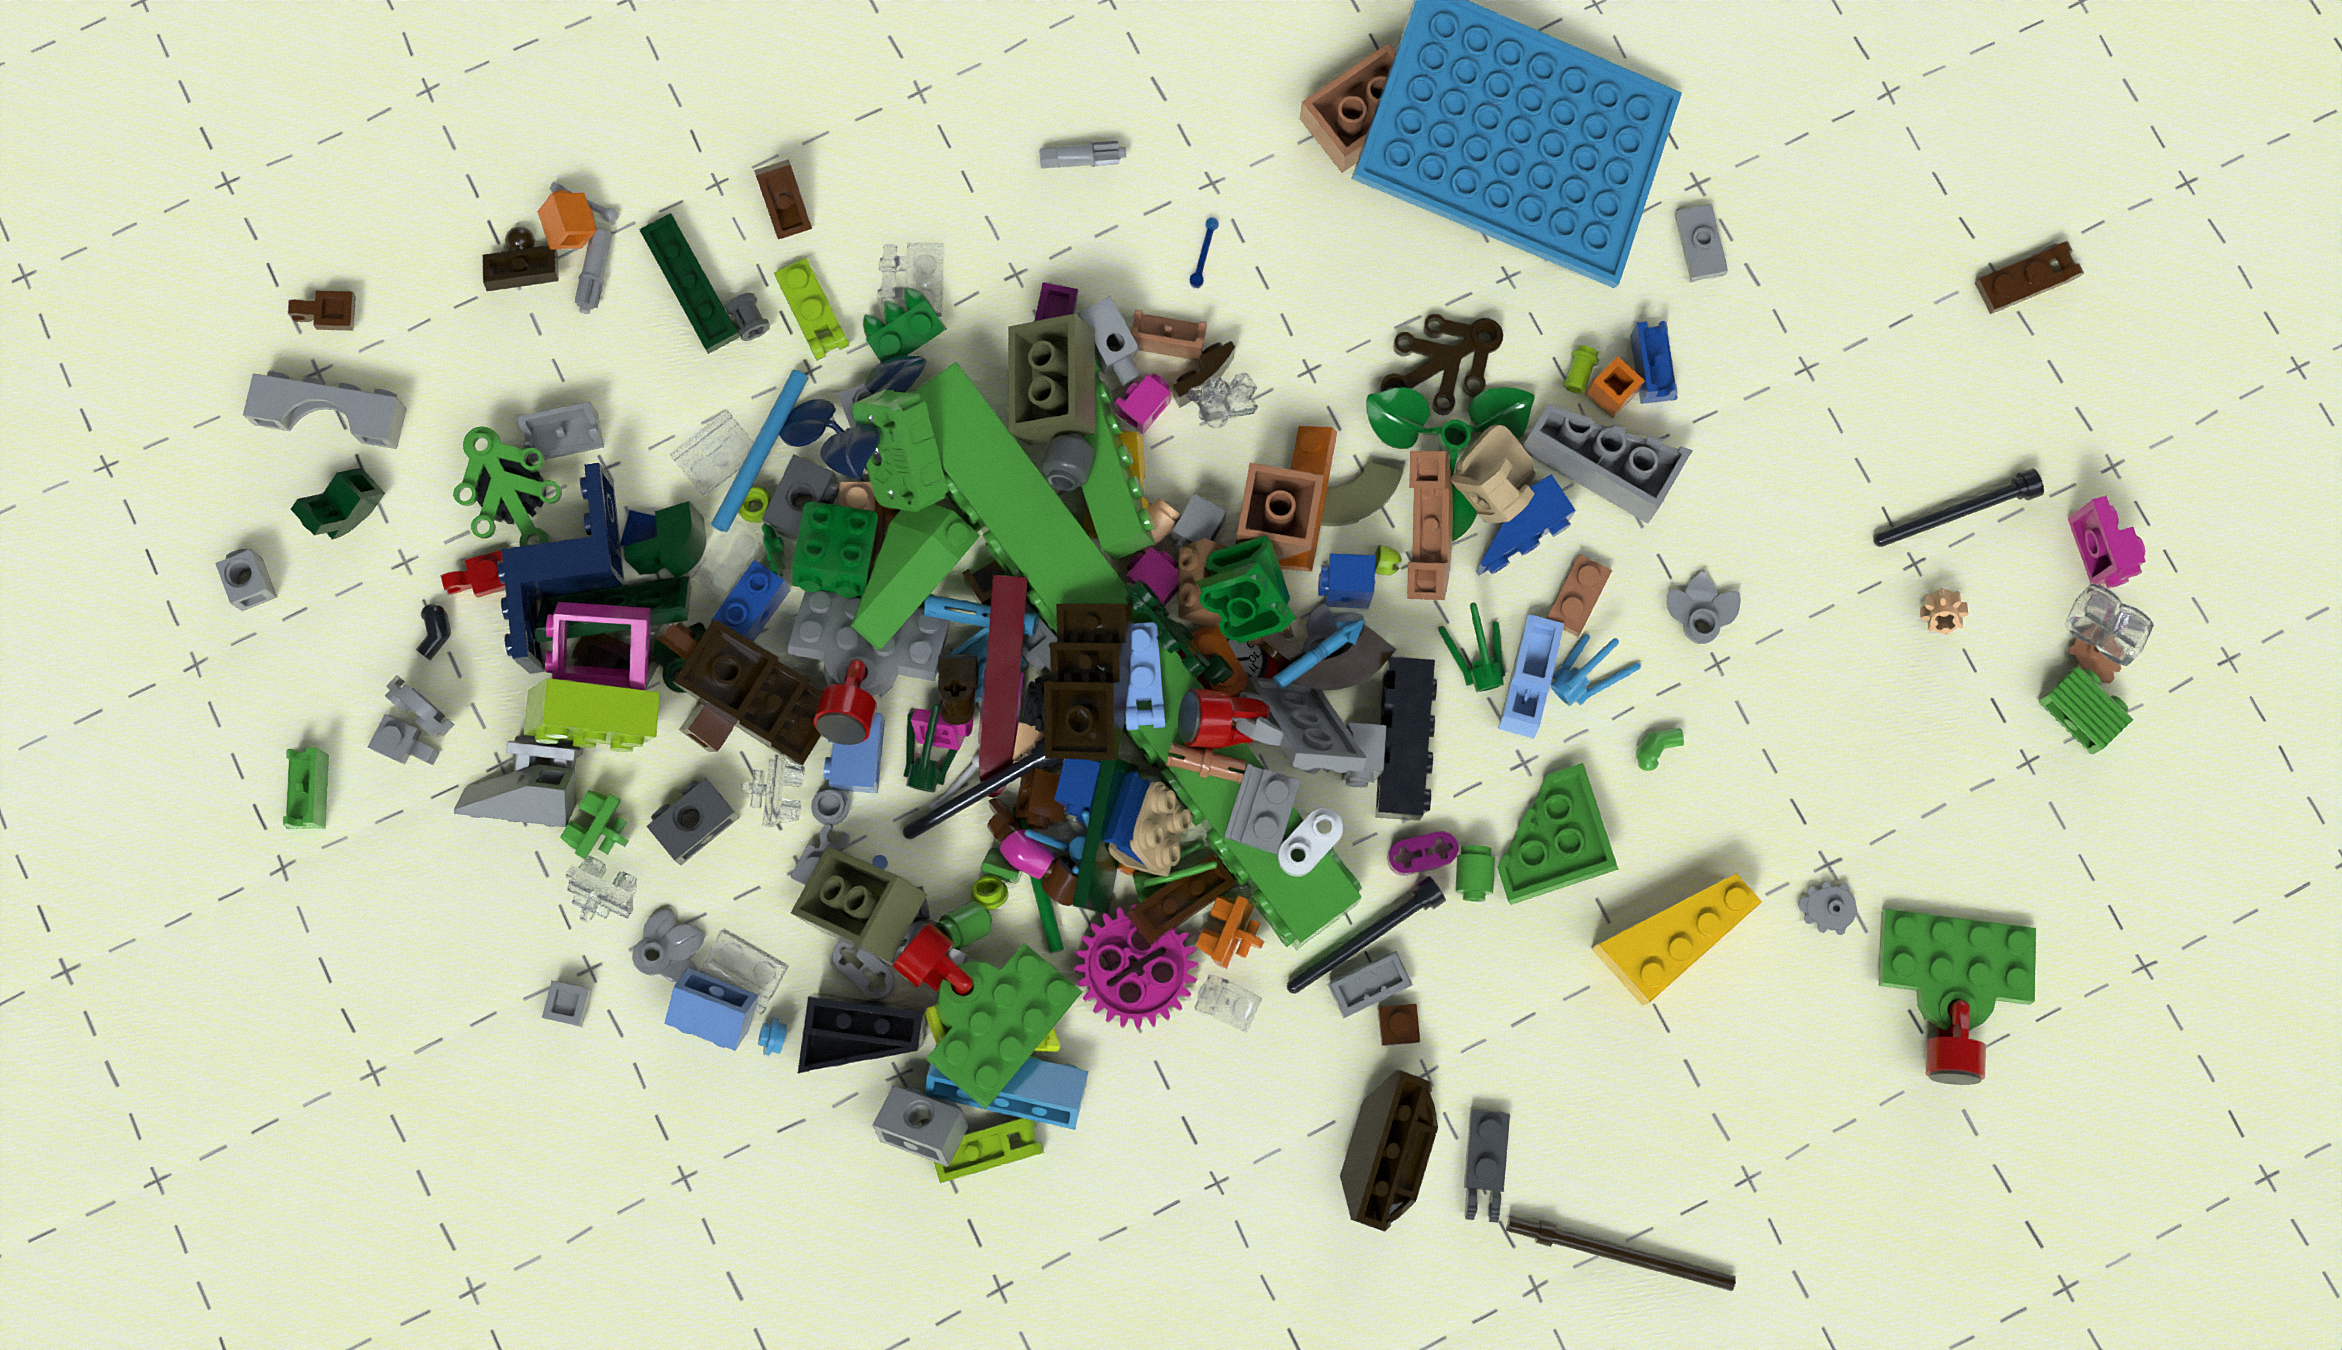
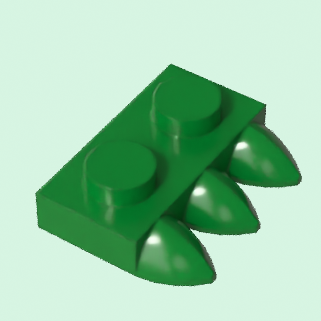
M909 287L905 288L904 301L907 312L894 302H884V318L887 325L872 315H864L863 329L866 341L880 362L897 356H907L947 330L928 299L918 290Z

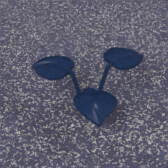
M897 356L886 359L869 373L865 386L873 394L882 390H894L895 392L905 393L919 377L927 360L921 356ZM824 399L810 400L794 408L779 433L782 441L789 446H806L819 439L826 427L832 428L837 434L829 437L823 444L820 451L822 460L828 467L840 474L861 479L864 468L867 470L866 463L879 444L880 432L871 424L864 423L858 424L851 429L847 428L844 431L835 421L830 420L836 408L833 403Z

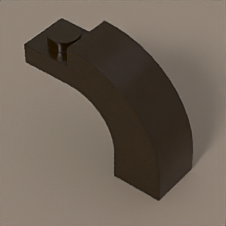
M1363 625L1355 645L1349 642L1345 643L1293 682L1318 690L1348 688L1374 675L1388 661L1389 656H1392L1396 648L1368 626ZM1278 632L1260 637L1265 642L1261 649L1278 662L1282 657L1286 658L1277 669L1278 672H1281L1306 654V652L1298 649Z

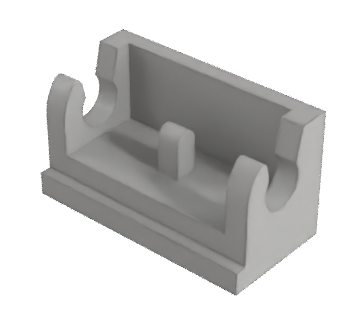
M590 401L517 417L519 427L525 437V442H523L524 449L535 448L539 450L545 460L604 448L599 416ZM529 454L532 463L538 462L539 457L537 454Z

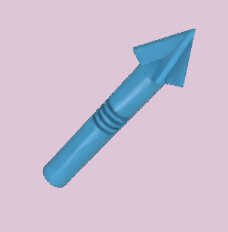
M1365 620L1336 623L1338 631L1273 677L1276 685L1283 689L1345 643L1349 642L1355 645Z

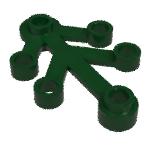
M1139 579L1136 583H1129L1125 587L1129 593L1125 597L1126 601L1132 603V608L1137 613L1141 614L1145 611L1161 630V633L1156 636L1160 644L1171 654L1180 647L1187 655L1182 660V663L1194 677L1197 678L1203 674L1211 684L1216 686L1219 682L1224 684L1235 674L1232 667L1220 654L1214 652L1207 657L1191 642L1194 639L1193 634L1181 622L1178 623L1168 618L1170 613L1160 602L1155 592L1143 580Z

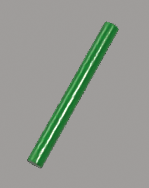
M1016 807L1012 808L1013 814H1015ZM1015 818L1022 829L1033 831V828L1026 826V821ZM1030 876L1049 953L1061 952L1064 950L1053 904L1051 898L1041 887V880L1044 876L1040 879Z

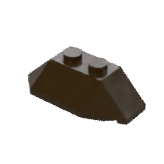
M1397 1069L1362 1102L1340 1173L1352 1221L1385 1232L1391 1227L1392 1222L1401 1217L1416 1202L1438 1130L1435 1105L1430 1094L1432 1091L1430 1081Z

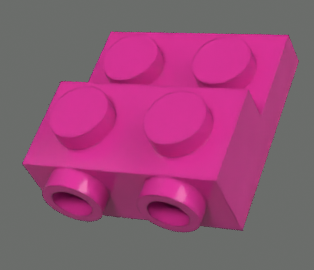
M2107 496L2092 499L2068 518L2092 587L2105 583L2107 589L2114 588L2129 582L2128 578L2142 573L2140 565L2146 562L2144 543L2139 536H2136L2134 527L2118 529V514L2116 509L2109 504Z

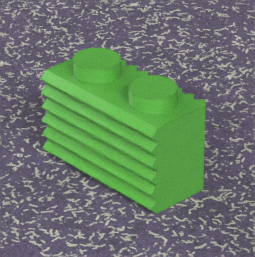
M2077 666L2053 686L2039 700V703L2055 717L2056 721L2061 723V726L2071 733L2072 737L2076 738L2088 750V753L2093 755L2103 750L2133 721V718L2127 713L2129 709L2123 700L2114 695L2110 697L2100 687L2102 682L2093 671L2089 669L2083 670L2080 666Z

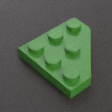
M1583 763L1546 776L1540 787L1541 792L1532 808L1529 807L1515 833L1516 837L1507 854L1504 853L1497 868L1510 905L1619 870Z

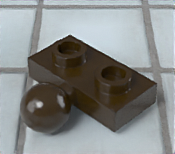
M523 226L511 228L505 236V243L510 251L482 255L483 284L486 291L559 281L557 250L550 249L549 245L533 247L535 242L534 236L528 228Z

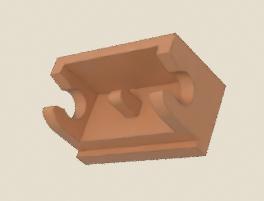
M1135 309L1133 327H1131L1130 332L1138 345L1139 351L1199 361V356L1203 352L1207 321L1200 320L1199 323L1147 315L1143 314L1142 310Z

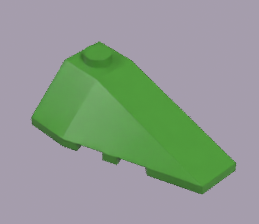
M935 504L918 512L900 510L888 524L884 534V542L873 564L875 566L868 585L864 588L851 623V627L878 651L882 649L981 536L953 510Z

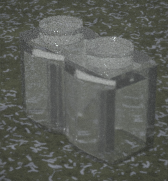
M2091 583L2076 598L2064 625L2076 638L2088 644L2096 645L2097 649L2109 660L2123 666H2128L2142 653L2154 623L2139 609L2123 604L2118 596L2109 589Z

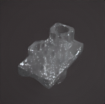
M1247 373L1236 374L1232 382H1226L1225 379L1220 377L1209 378L1205 386L1190 388L1186 395L1189 400L1194 401L1200 409L1198 412L1199 418L1204 420L1213 429L1223 427L1227 423L1228 418L1254 414L1258 408V405L1252 398L1257 390V385Z
M775 754L774 759H769L767 784H764V770H754L753 782L741 783V792L751 794V808H761L762 795L765 796L762 826L774 827L779 823L797 822L800 818L801 801L782 799L783 786L800 788L803 785L805 766L786 762V756Z
M588 856L578 868L571 865L567 871L566 878L569 879L567 891L575 894L571 903L582 908L579 918L586 923L590 922L594 915L607 919L610 911L628 919L633 911V897L637 888V878L624 871H619L612 884L601 880L606 872V865L602 861Z

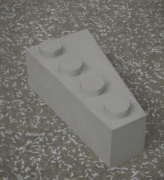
M1551 405L1546 406L1523 445V448L1530 456L1647 524L1660 508L1693 451L1681 446L1677 449L1664 445L1662 440L1650 436L1645 439L1626 433L1627 429L1615 425L1610 428L1594 423L1592 418Z

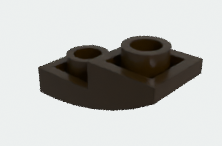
M1232 341L1224 345L1218 342L1207 347L1202 352L1203 355L1199 356V369L1201 372L1189 371L1176 380L1177 383L1173 385V397L1179 408L1206 392L1225 373L1234 359L1235 346Z

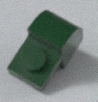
M362 467L337 472L322 494L298 498L291 507V511L313 535L327 533L334 540L349 533L366 519L380 502L385 492Z
M690 501L655 511L658 537L623 547L625 560L639 575L655 574L661 571V569L667 568L677 578L688 573L700 561L706 547L704 517Z

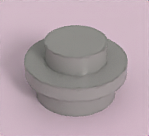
M825 788L814 796L811 810L818 822L833 826L841 823L847 817L849 801L846 795L839 789Z

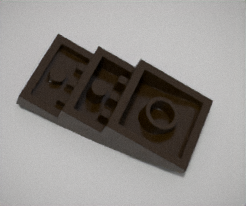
M1132 603L1056 604L1057 642H1050L1051 681L1044 682L1045 758L1118 760L1129 686Z
M713 619L674 680V684L740 730L802 768L821 736L814 726V717L823 691L809 683L810 679L779 662L778 656Z

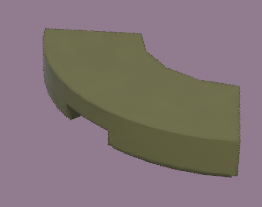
M1368 462L1363 473L1352 483L1338 488L1327 487L1320 526L1335 527L1354 524L1380 510L1395 493L1404 470Z

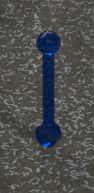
M1214 217L1208 218L1205 222L1207 231L1195 273L1190 276L1189 283L1195 289L1203 286L1204 278L1202 273L1213 232L1219 227V222Z

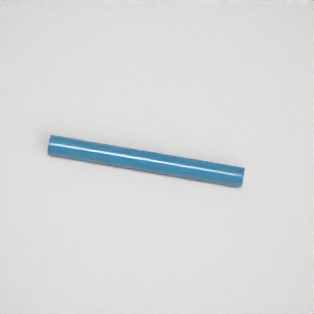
M792 370L711 522L715 529L725 533L729 531L781 429L808 381V377L804 373Z

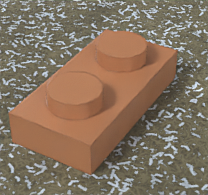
M1579 554L1546 619L1564 623L1563 630L1579 637L1612 570Z

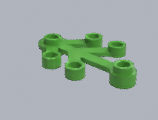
M481 426L471 429L463 440V450L468 456L469 462L463 481L455 487L453 496L455 501L462 506L475 504L478 499L476 486L485 466L491 480L480 515L471 522L473 534L482 539L493 536L496 530L494 521L501 499H503L522 534L519 540L520 546L528 545L529 538L534 535L540 537L541 543L552 542L550 536L544 530L534 526L516 490L537 496L547 504H554L562 497L561 487L551 480L539 482L506 472L498 459L521 463L528 471L535 472L544 465L545 459L543 454L535 448L523 450L503 444L498 434L488 427ZM481 438L486 439L488 442L487 448L483 451H477L475 448L477 440ZM532 453L537 454L539 457L538 463L534 466H528L526 464L527 456ZM547 486H554L556 488V494L553 498L547 499L544 497L543 492ZM465 488H470L472 491L471 498L467 501H462L460 499V492ZM481 521H488L490 525L489 530L484 534H480L477 530V525Z

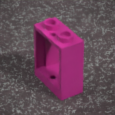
M558 602L554 614H548L546 636L553 637V650H547L546 673H552V679L645 690L649 670L651 608ZM568 620L631 624L630 669L566 665Z

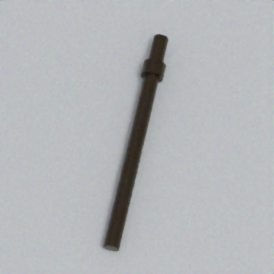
M1509 1216L1506 1231L1534 1238L1537 1244L1549 1247L1552 1244L1728 1291H1733L1735 1287L1736 1276L1557 1229L1554 1223L1540 1220L1538 1224Z

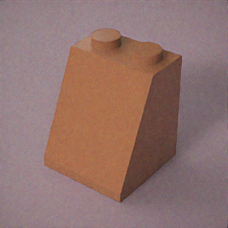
M1250 463L1236 544L1267 535L1273 543L1278 560L1311 550L1324 475Z

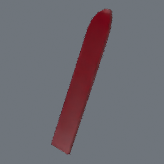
M993 575L979 750L980 782L1013 764L1027 577ZM1007 785L988 795V797H998Z

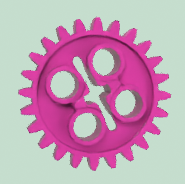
M1117 907V919L1112 920L1104 913L1103 921L1105 926L1101 928L1094 923L1090 925L1095 934L1094 938L1082 936L1081 938L1083 943L1088 946V950L1076 951V956L1085 960V964L1075 966L1074 970L1086 976L1077 982V986L1080 988L1089 987L1090 989L1083 997V1000L1087 1002L1096 999L1097 1003L1094 1006L1093 1012L1096 1014L1105 1008L1108 1011L1106 1022H1111L1117 1015L1120 1017L1121 1028L1126 1026L1129 1019H1134L1136 1029L1140 1030L1142 1019L1146 1018L1152 1027H1156V1015L1161 1014L1164 1019L1169 1021L1170 1014L1168 1008L1172 1006L1176 1010L1181 1011L1183 1007L1178 997L1190 998L1192 994L1184 986L1185 984H1194L1197 981V978L1187 974L1188 970L1198 967V962L1187 960V956L1196 951L1195 947L1183 946V943L1189 938V933L1177 935L1175 932L1178 927H1176L1152 944L1149 949L1141 951L1136 949L1131 942L1132 937L1139 931L1129 918L1125 916L1123 910ZM1159 948H1165L1166 952L1143 966V975L1138 976L1137 973L1132 972L1111 987L1107 985L1108 980L1130 968V959L1134 958L1137 962H1141ZM1113 951L1120 956L1121 963L1117 969L1107 971L1100 966L1099 959L1105 952ZM1165 963L1172 968L1174 975L1169 982L1159 983L1153 979L1151 972L1157 964ZM1133 983L1140 988L1141 996L1137 1002L1126 1003L1121 1000L1119 991L1125 984Z

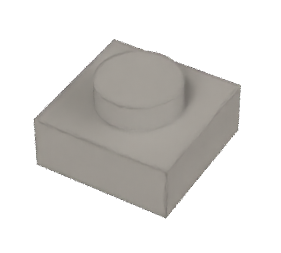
M552 980L542 1018L582 1027L592 990Z

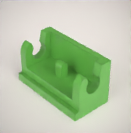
M306 748V752L287 749L286 758L289 759L286 816L283 817V825L286 826V829H325L329 755L318 748Z

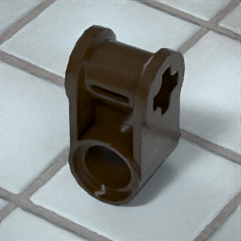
M977 654L939 655L938 692L941 698L940 713L941 718L948 724H965L974 715L975 688H977L978 683Z

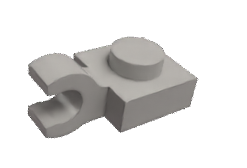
M384 714L368 745V748L404 765L410 755L434 765L440 753L433 747L417 741L422 733L421 730L387 714Z

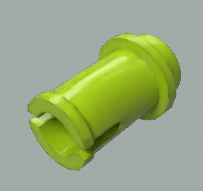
M1578 345L1577 350L1572 351L1571 357L1573 361L1566 380L1563 382V387L1566 390L1576 394L1585 393L1592 369L1599 364L1597 350L1589 346Z

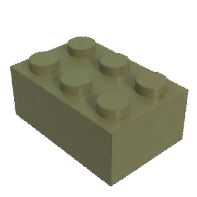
M1076 314L1008 326V432L1028 445L1050 442L1051 439L1060 435H1066L1067 433H1077L1081 436L1096 434L1095 329Z
M827 846L794 905L791 914L823 933L891 963L927 894L898 875Z

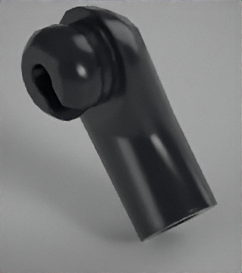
M428 604L421 611V618L425 622L427 636L415 649L430 661L451 635L447 612L443 607L435 604Z

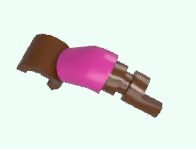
M993 798L988 800L994 816L989 820L987 828L994 838L998 840L1003 857L1015 869L1036 879L1044 876L1041 880V887L1044 892L1062 905H1073L1072 901L1078 874L1073 873L1072 869L1076 863L1066 856H1059L1054 861L1055 854L1039 841L1025 835L1026 829H1022L1018 825L1015 818L1000 799Z

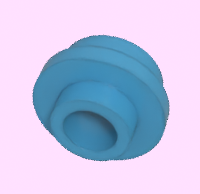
M772 1017L770 1024H762L758 1045L764 1047V1055L770 1056L771 1052L781 1053L787 1024L780 1023L779 1018Z

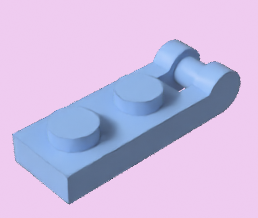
M1154 622L1132 624L1129 686L1125 711L1127 730H1137L1140 725H1153V728L1165 727L1159 644L1156 638L1158 632L1157 625ZM1151 700L1152 710L1137 711V701Z

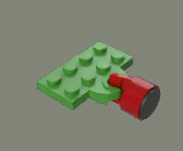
M1885 909L1881 912L1878 986L1915 990L1917 993V1006L1924 1020L1927 1018L1937 1026L1936 1037L1926 1041L1925 1074L1932 1081L1944 1084L1973 1085L1980 1083L1981 1080L1985 1079L1986 1044L1970 1039L1969 1031L1980 1026L1988 1019L1994 1011L1996 1001L2031 1005L2035 1002L2036 928Z
M923 923L893 958L892 962L894 964L892 967L917 988L925 982L937 992L935 1009L939 1020L950 1031L929 1054L926 1060L986 1110L1077 1000L1082 991L1025 943L1022 944L1001 970L989 963L978 961L955 965L946 957L955 943L932 923Z

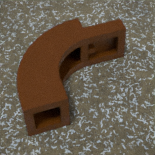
M673 623L662 625L654 636L686 662L702 638L701 636L696 642L694 640L696 634L681 623H677L676 626ZM697 700L694 709L679 730L706 751L718 752L732 732L734 725Z

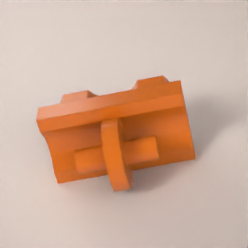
M1218 896L1212 907L1211 916L1226 922L1221 935L1204 928L1197 941V948L1210 956L1216 965L1225 969L1228 968L1239 941L1241 942L1236 955L1242 958H1246L1251 946L1262 949L1265 941L1256 937L1260 923L1250 919L1246 931H1244L1254 906L1249 904L1248 899L1238 896L1236 900Z

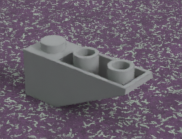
M537 764L466 787L454 808V814L467 815L473 818L484 817L507 820L509 822L543 824L548 827H566L576 807L575 769Z

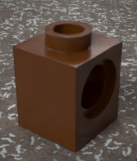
M1035 768L1021 776L1014 818L1026 821V826L1039 830H1047L1049 826L1062 822L1065 807L1054 800L1060 775Z

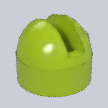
M1378 545L1374 554L1375 574L1391 576L1399 570V567L1393 563H1401V556L1397 550L1391 547Z

